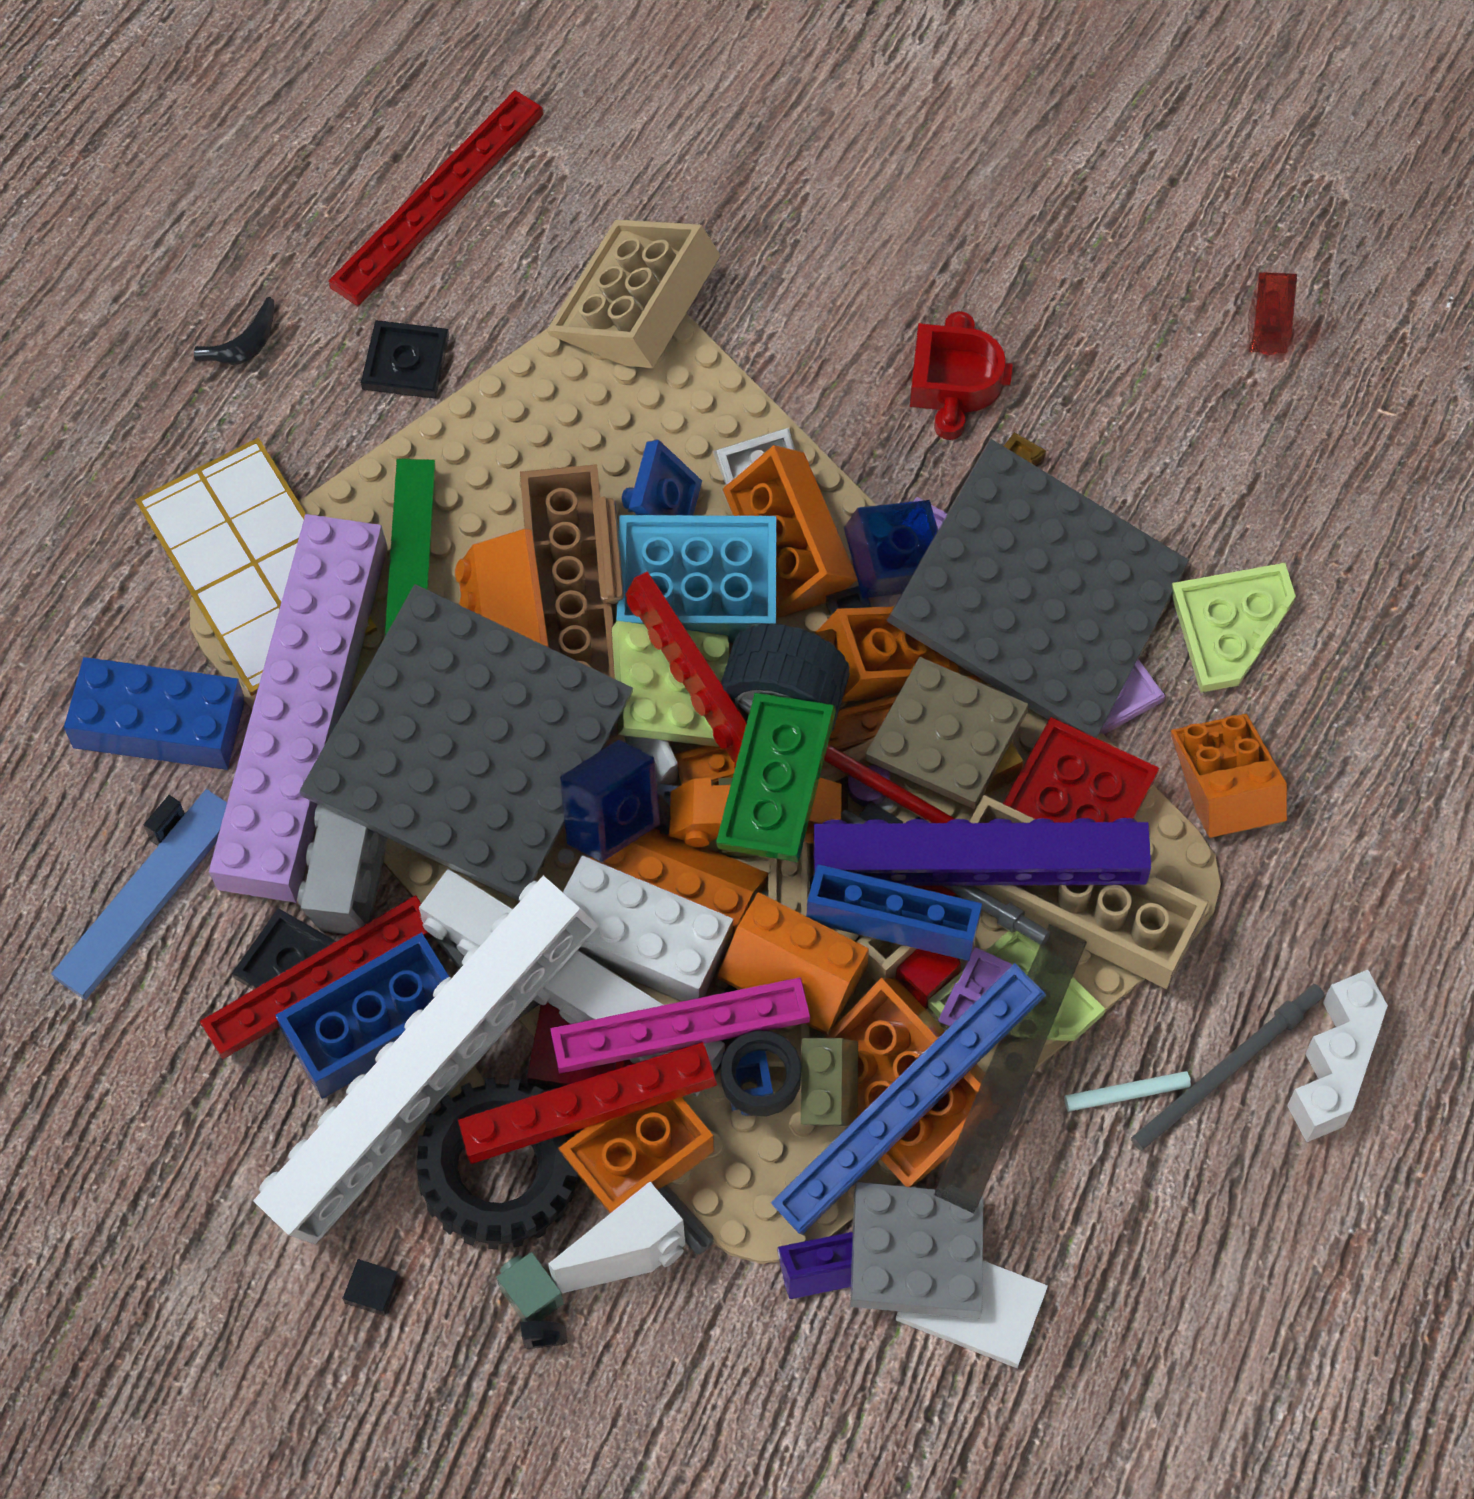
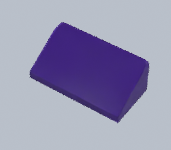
M853 1232L779 1246L777 1248L789 1299L851 1287Z

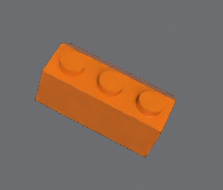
M758 892L737 926L719 971L718 979L741 990L801 977L810 1014V1022L804 1024L828 1036L868 968L869 948Z

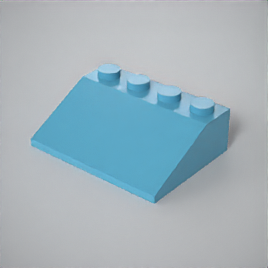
M619 515V545L624 598L617 603V621L644 624L640 617L635 616L631 612L625 594L634 577L648 571L686 630L728 635L729 643H734L737 635L741 631H745L746 628L761 624L776 625V516Z

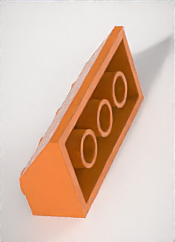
M773 445L723 488L733 516H776V617H783L824 604L826 602V595L846 590L858 580L804 452Z
M522 529L473 544L464 558L458 561L455 569V579L460 584L461 592L459 605L548 647L532 530Z
M624 814L617 817L603 830L590 856L592 860L733 918V936L757 893L762 894L769 874L706 847L689 846L685 843V840L671 837L669 834H660L658 829L642 825L641 828L637 827Z

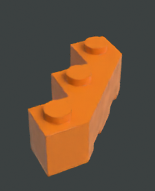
M695 778L671 790L669 836L685 840V843L692 847H704L717 839L731 785H713L712 778ZM819 778L804 842L814 843V824H823L827 820H841L842 784Z

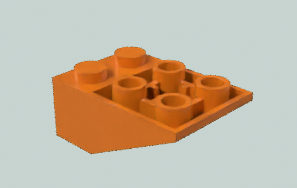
M1247 713L1200 724H1190L1186 727L1171 730V737L1196 814L1209 838L1287 821V783Z

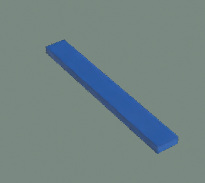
M1014 963L818 1155L771 1204L799 1234L803 1235L998 1044L1046 994Z

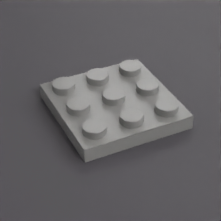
M856 1182L853 1209L850 1307L980 1319L983 1291V1194Z

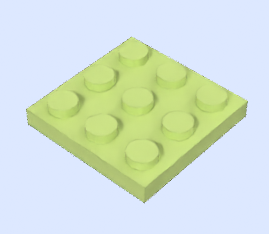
M617 621L612 627L615 679L633 687V693L618 720V735L719 747L713 737L711 726L705 717L699 715L694 709L691 696L684 684L678 682L673 677L669 662L661 649L655 648L651 643L646 626L639 623ZM686 630L721 683L730 656L728 635Z

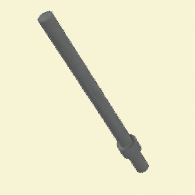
M847 809L841 813V820L847 824H864L866 822ZM974 885L943 886L963 899L982 903L981 909L998 919V925L1012 933L1018 931L1041 946L1050 937L1051 932L1025 917V911L1012 903L1005 905Z
M1312 984L1294 1001L1283 1003L1274 1011L1275 1017L1132 1136L1131 1141L1140 1151L1144 1150L1285 1029L1292 1030L1304 1019L1303 1014L1325 996L1323 990L1318 985Z

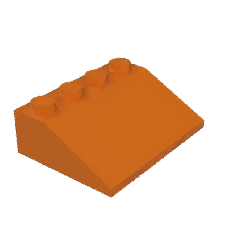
M881 977L834 1026L829 1035L824 1037L858 1041L857 1117L946 1031L898 979ZM976 1064L880 1159L905 1187H913L981 1130L1010 1099Z

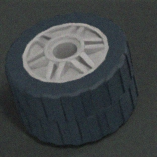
M761 624L746 628L745 631H741L737 635L721 684L746 723L754 693L834 705L836 714L831 730L832 733L849 679L850 667L840 650L838 651L832 643L822 639L817 634L783 624Z

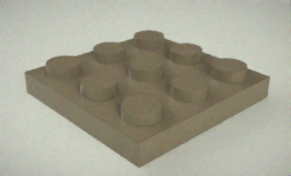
M919 657L865 753L866 761L976 809L1028 712V703Z

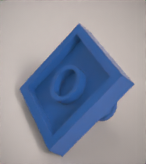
M660 440L646 442L634 488H626L623 491L622 503L624 508L628 509V512H634L636 515H694L702 480Z

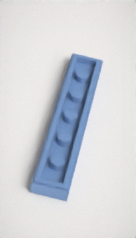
M205 789L54 969L51 975L56 981L86 1001L216 844L227 805L226 801Z

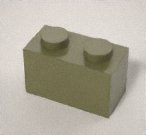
M802 1038L801 1124L849 1126L857 1118L858 1041L844 1038Z

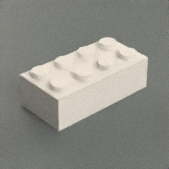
M583 855L563 891L568 898L599 925L578 948L579 952L621 976L624 975L635 982L680 1001L705 996L733 939V918Z

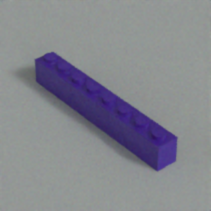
M1045 818L1035 819L1030 823H1013L1008 819H994L989 823H971L966 819H954L947 823H929L923 819H913L906 823H888L884 820L873 819L866 821L864 824H847L842 820H827L823 824H814V875L817 864L907 886L1147 885L1151 871L1148 822H1137L1132 818H1121L1113 822H1095L1093 819L1080 818L1071 823H1054L1053 820Z

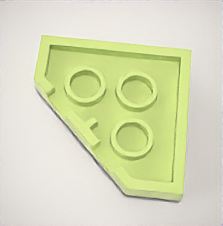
M1286 563L1172 583L1173 592L1171 595L1200 693L1239 686L1293 605L1296 595Z
M1008 931L985 951L1011 964L1016 963L1046 994L1004 1038L1075 1041L1104 1015L1105 1008L1049 952L1020 932L1015 931L1012 933ZM963 971L928 1000L927 1006L938 1018Z

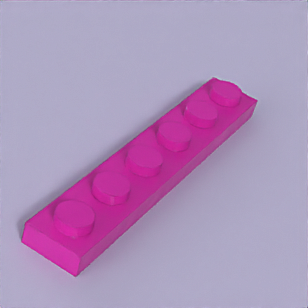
M800 977L550 1029L560 1074L682 1049L701 1042L706 1044L735 1038L755 1030L769 1031L810 1022V1014Z

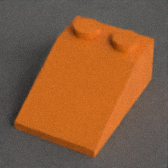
M894 606L837 609L816 631L834 629L836 634L833 645L838 651L840 650L845 660L849 663L850 675L842 701L873 700L899 693L919 657L960 674L956 663L887 622L886 620Z
M680 1097L586 1127L560 1146L559 1151L610 1214L647 1183L651 1182L658 1190L680 1178L714 1152V1135L686 1101Z

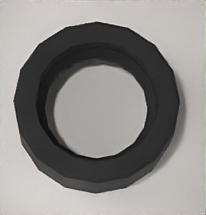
M755 1030L740 1035L729 1044L722 1057L721 1084L726 1098L736 1109L750 1116L767 1117L782 1112L794 1101L800 1090L802 1064L796 1048L785 1037L772 1031ZM754 1051H769L776 1054L784 1062L786 1068V1080L782 1088L775 1094L765 1097L746 1093L739 1086L736 1078V1068L746 1054Z

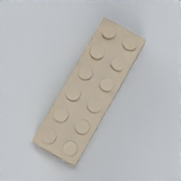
M984 795L970 822L989 823L994 819H1008L1013 823H1030L1035 819ZM1149 875L1147 885H974L1005 905L1012 903L1024 910L1025 917L1049 930L1051 933L1165 989L1168 988L1191 944L1208 905L1207 902Z

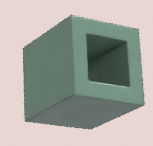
M532 1252L524 1258L518 1255L501 1267V1274L496 1277L499 1289L523 1322L541 1321L564 1305L561 1291Z

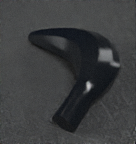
M267 297L249 326L235 339L219 346H196L194 348L195 361H217L238 365L258 355L270 336L274 315V300L271 297Z

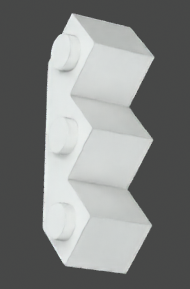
M1369 970L1332 984L1323 1001L1336 1027L1313 1036L1305 1053L1318 1080L1296 1088L1287 1105L1306 1142L1344 1127L1353 1111L1388 1006Z

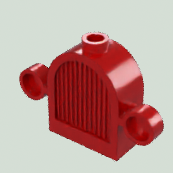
M962 311L953 312L948 315L945 320V326L918 323L910 407L938 410L935 415L934 430L939 437L946 440H954L962 435L965 426L963 412H974L991 405L999 396L1002 385H1011L1013 363L1005 362V354L999 342L990 334L974 329L975 322L973 317Z

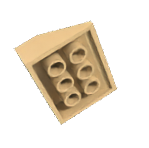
M615 220L553 319L547 332L550 336L624 366L654 368L721 255L700 224Z

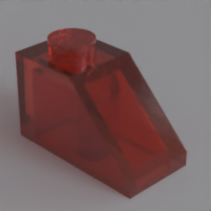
M1258 273L1248 312L1249 352H1261L1265 355L1287 352L1292 334L1297 274Z

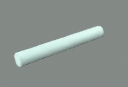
M1184 1071L1065 1095L1064 1099L1067 1111L1070 1112L1190 1088L1191 1082L1188 1072Z

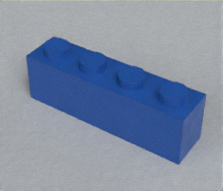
M817 864L807 900L806 917L829 928L970 961L979 925L982 903Z

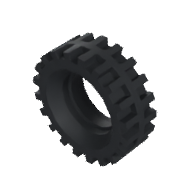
M495 1077L485 1078V1085L472 1088L471 1083H467L461 1086V1093L455 1097L445 1096L440 1101L441 1107L435 1114L430 1113L425 1121V1130L423 1135H419L417 1144L416 1164L419 1191L427 1203V1210L432 1218L436 1216L443 1223V1230L451 1235L454 1231L463 1236L464 1243L473 1246L474 1242L478 1241L487 1243L488 1249L498 1250V1244L513 1243L514 1248L523 1246L524 1239L533 1235L538 1239L546 1234V1228L554 1221L558 1223L564 1215L567 1204L572 1202L578 1174L559 1151V1147L574 1137V1131L531 1145L538 1162L537 1175L531 1187L517 1199L504 1203L486 1202L471 1194L462 1183L458 1171L459 1156L465 1147L458 1120L541 1094L543 1090L539 1087L534 1086L531 1091L520 1087V1080L510 1078L509 1084H496Z

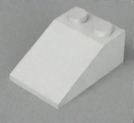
M649 1182L548 1263L551 1278L561 1293H566L653 1272L661 1264L664 1267H668L684 1252L682 1249L685 1246L684 1222L654 1185Z

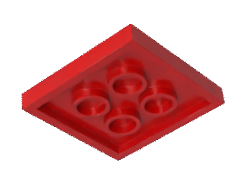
M1050 717L1003 804L1033 819L1045 818L1053 820L1054 823H1071L1080 818L1093 819L1095 822H1113L1121 818L1135 819L1160 768Z

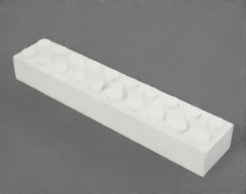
M544 875L538 882L533 881L528 884L520 894V902L510 913H504L494 922L490 930L492 934L481 946H474L467 952L462 960L463 966L452 978L444 979L436 987L433 993L435 998L424 1010H417L409 1017L404 1025L405 1031L395 1042H389L378 1052L375 1058L377 1063L366 1075H359L351 1082L346 1091L348 1095L337 1107H331L320 1117L317 1123L319 1128L308 1140H301L293 1147L288 1155L290 1160L279 1172L270 1174L262 1182L259 1188L261 1193L253 1201L289 1236L316 1244L426 1121L429 1114L435 1111L440 1105V1101L451 1093L599 926Z

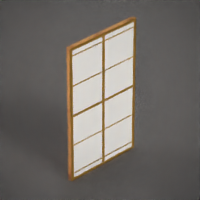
M259 437L135 499L147 523L251 696L257 694L306 514ZM370 616L365 636L377 631V627Z

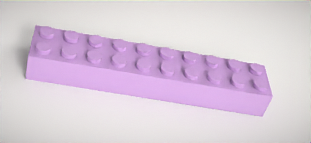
M305 514L209 868V874L217 890L297 902L299 887L306 867L307 848L313 840L316 828L314 816L318 805L300 796V789L348 704L366 634L365 631L388 548L382 525Z

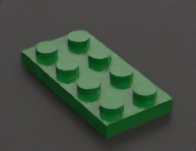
M754 693L716 840L718 849L799 862L836 714L834 705Z

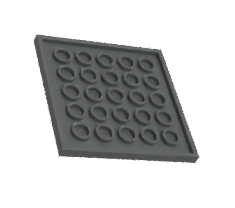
M990 439L886 621L1003 693L1028 703V708L1049 720L1052 717L1097 738L1173 592L1172 583L1178 582L1189 560Z
M414 584L300 789V796L520 901V894L528 884L535 881L624 711L633 693V687Z

